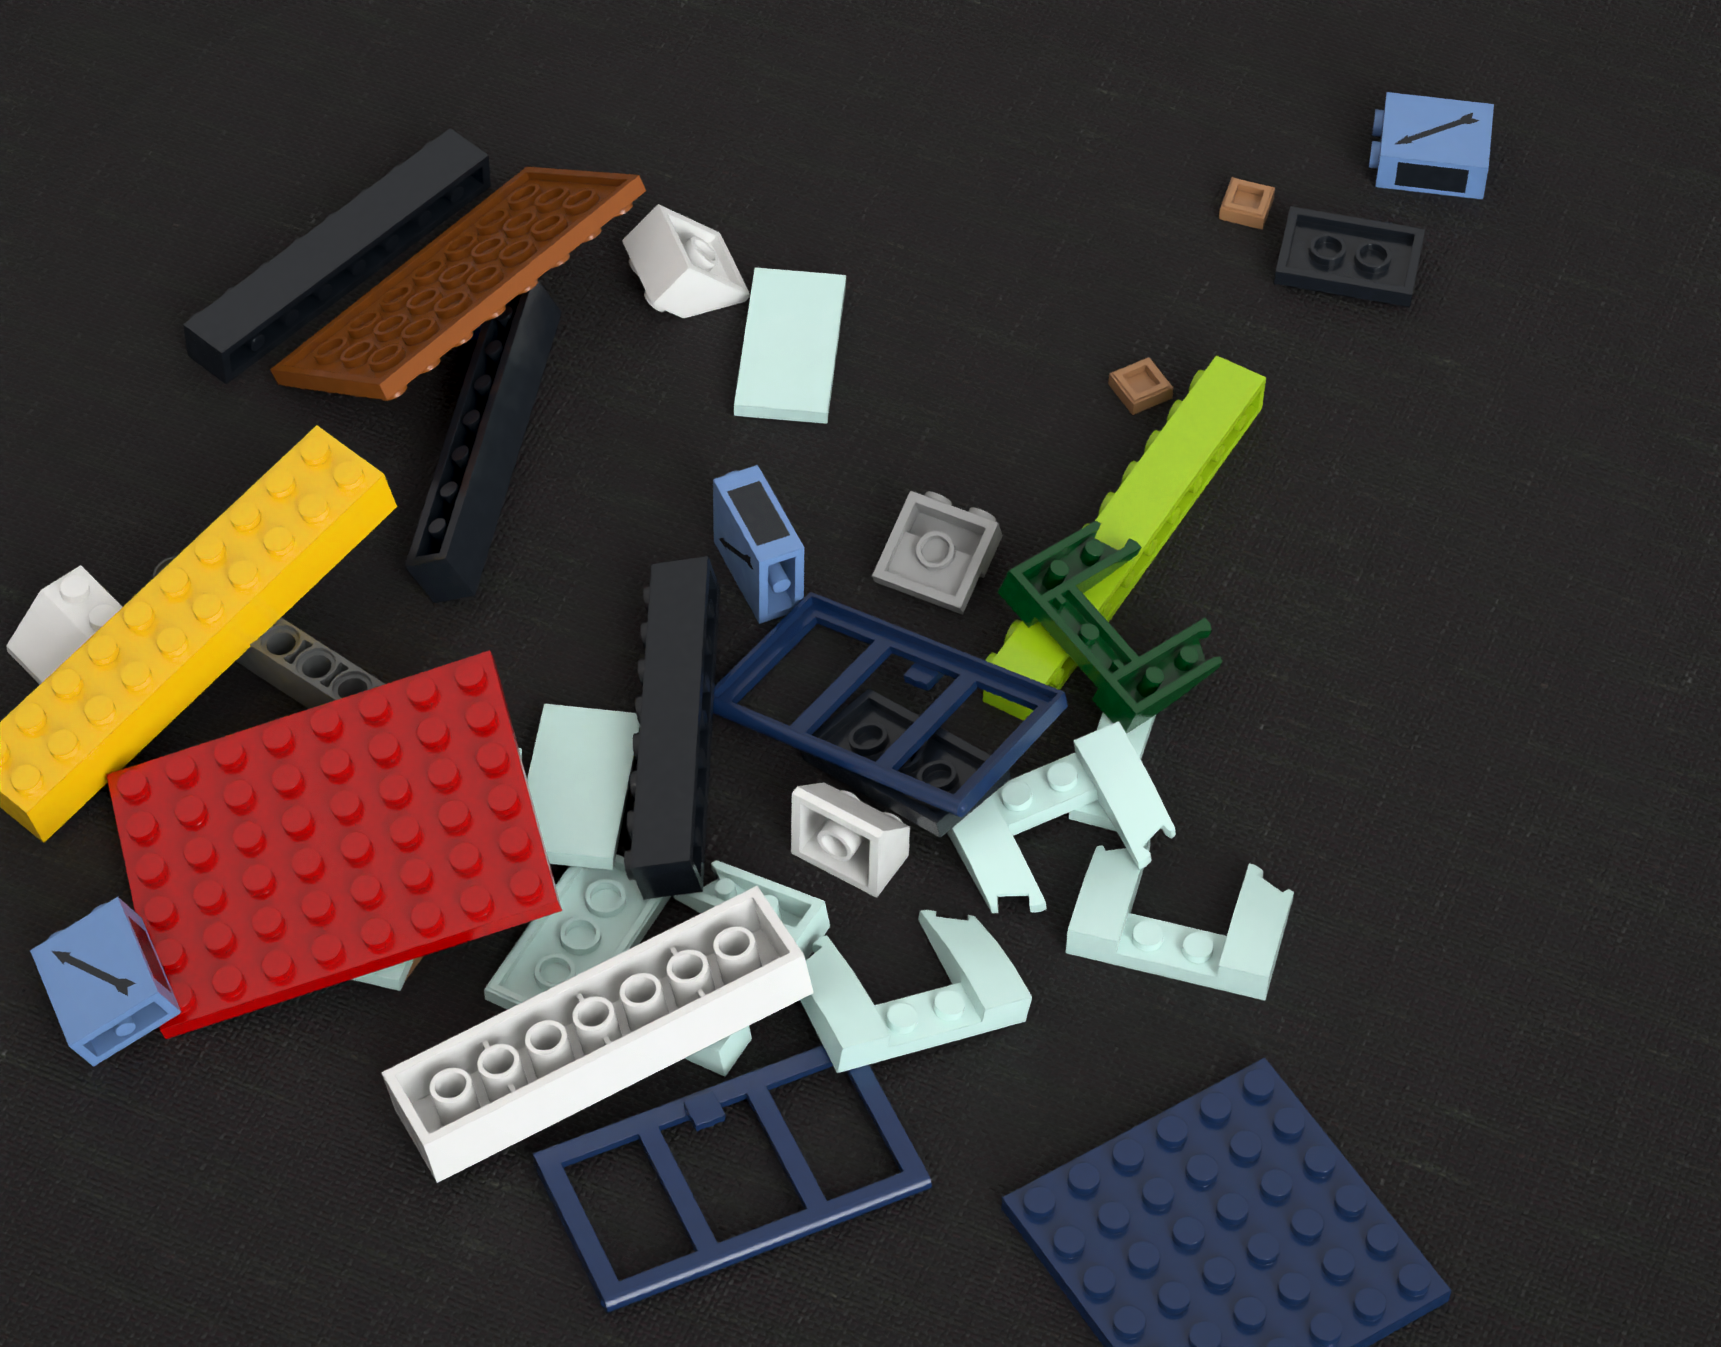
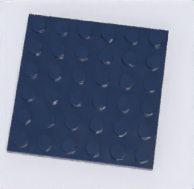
M1266 1058L1253 1063L1002 1197L1001 1209L1104 1347H1368L1449 1301L1451 1289Z

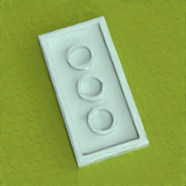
M755 267L734 401V416L828 423L846 289V275Z
M544 704L527 781L550 864L613 870L630 789V773L633 772L635 764L633 734L640 733V724L636 713Z
M617 854L613 870L569 866L556 884L562 911L529 923L484 989L485 1000L508 1010L639 945L671 896L643 900L636 881L629 880L626 875L624 857Z

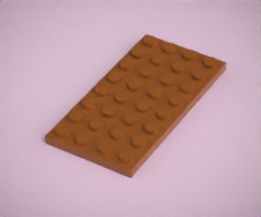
M525 167L270 370L278 385L353 395L355 397L382 399L383 401L399 397L407 390V384L419 374L426 373L438 366L440 357L446 352L469 341L473 336L472 331L485 321L501 315L506 309L505 305L514 297L533 289L538 284L537 279L549 269L565 263L570 258L569 253L577 246L596 238L602 231L601 227L613 217H618L628 212L633 207L632 202L646 191L640 176Z

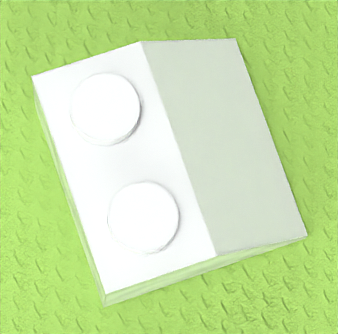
M658 204L622 240L630 257L629 265L639 276L646 290L644 292L645 299L654 309L660 312L666 310L681 318H687L743 303L750 297V293L721 234Z
M80 565L40 590L6 645L7 652L40 685L112 618L122 606Z
M824 782L797 786L792 792L791 853L877 898L909 856L910 826L904 824L894 814L883 813L861 802L851 792L840 791Z

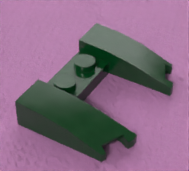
M1094 521L1010 569L998 590V594L1028 628L1037 622L1041 623L1098 688L1092 700L1112 723L1119 721L1127 734L1178 700L1220 667L1222 659L1221 657H1213L1208 661L1205 660L1199 639L1209 637L1212 632L1211 625L1206 618H1203L1140 657L1133 651L1083 593L1137 556L1142 547L1138 542L1129 538L1122 549L1116 550L1095 539L1101 523Z

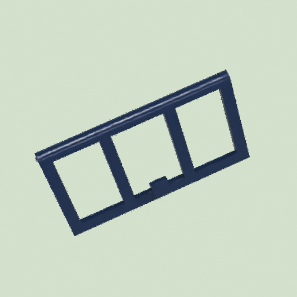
M810 592L715 686L713 713L953 815L963 817L1068 707L1065 692ZM816 624L870 644L790 726L737 704ZM891 654L915 662L904 674V679L906 683L917 688L929 691L944 675L955 678L953 683L876 762L812 735ZM977 688L1034 710L955 794L898 771Z
M823 1045L533 1153L534 1167L605 1312L609 1313L932 1188L931 1179L870 1066L865 1065L847 1070L846 1072L901 1173L829 1201L823 1195L769 1090L832 1067L833 1064ZM747 1099L805 1210L717 1243L661 1131L689 1120L696 1131L714 1126L725 1121L723 1107ZM639 1139L695 1252L618 1281L563 1168Z

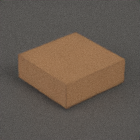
M1232 177L1220 207L1219 219L1263 230L1274 200L1275 187Z
M1149 357L1109 373L1108 385L1132 415L1168 401L1173 397V386Z

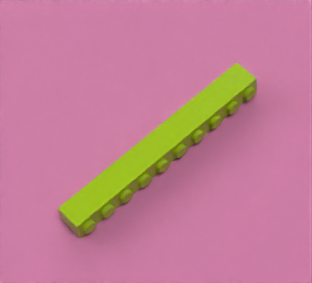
M1216 355L1205 371L1201 369L1197 371L1183 401L1179 399L1175 401L1169 411L1167 422L1161 431L1155 430L1150 435L1141 459L1138 462L1132 461L1128 465L1123 475L1121 486L1116 493L1109 492L1104 498L1098 517L1095 520L1101 523L1095 539L1116 550L1122 549L1129 538L1138 542L1142 547L1137 556L1083 593L1108 622L1261 411L1266 377ZM1018 619L1011 624L1006 634L1004 645L998 654L992 652L985 660L1058 690L1062 688L1077 667V664L1040 622L1028 628L1023 621ZM983 690V702L1023 721L1034 711Z

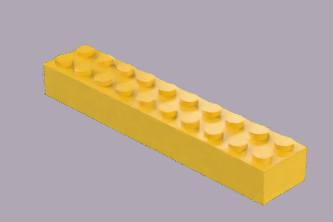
M316 425L0 722V808L45 843L108 783L107 774L124 768L250 648L251 643L257 641L261 635L271 628L397 508L384 473Z

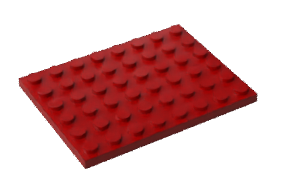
M490 650L106 775L134 909L145 924L182 1012L159 1026L166 1039L562 911L497 666Z

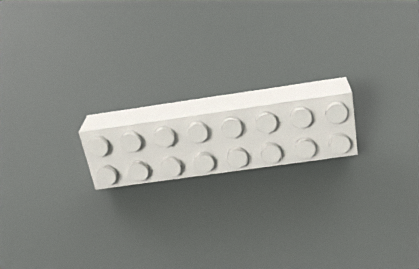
M755 886L381 1073L395 1111L438 1183L813 994V989L803 952L759 887Z

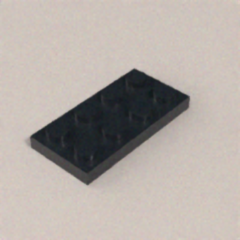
M867 689L812 735L876 762L920 716L879 693ZM939 727L898 771L955 794L991 755ZM801 751L802 758L806 762L939 838L1011 779L1008 769L965 816L958 817Z

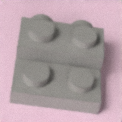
M910 491L872 574L874 582L963 615L979 577H985L1003 536L999 523L995 522L996 518L984 510L971 507L969 511L954 507L949 499L938 493L927 491L925 495Z

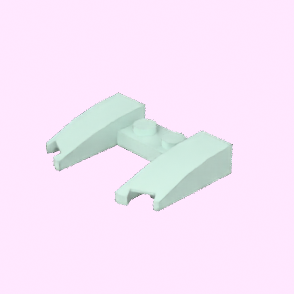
M1119 721L1074 740L1075 753L1009 780L947 832L991 913H998V897L1028 896L1030 912H1042L1047 909L1046 901L1013 836L1071 812L1074 809L1098 800L1139 870L1146 867L1152 861L1151 853L1143 846L1160 828L1171 839L1176 835L1175 827Z
M1149 840L1143 846L1148 851L1150 849L1151 840ZM1103 845L1096 847L1068 927L1067 954L1266 1000L1293 901V891L1288 889L1281 892L1263 879L1264 871L1249 863L1227 936L1131 914L1144 868L1138 869L1127 848L1105 851Z
M718 860L711 863L712 870L718 879L704 886L703 892L674 896L676 900L699 913H703L758 886L803 952L805 960L813 952V943L820 937H823L830 928L824 900ZM747 1026L685 1059L726 1077L752 1039L750 1028Z
M921 910L918 920L952 985L874 1005L849 964L826 935L813 943L812 951L814 954L806 960L813 994L800 1001L836 1072L840 1073L1026 1022L1032 996L1001 946L975 916L968 915L967 920L936 917V911Z

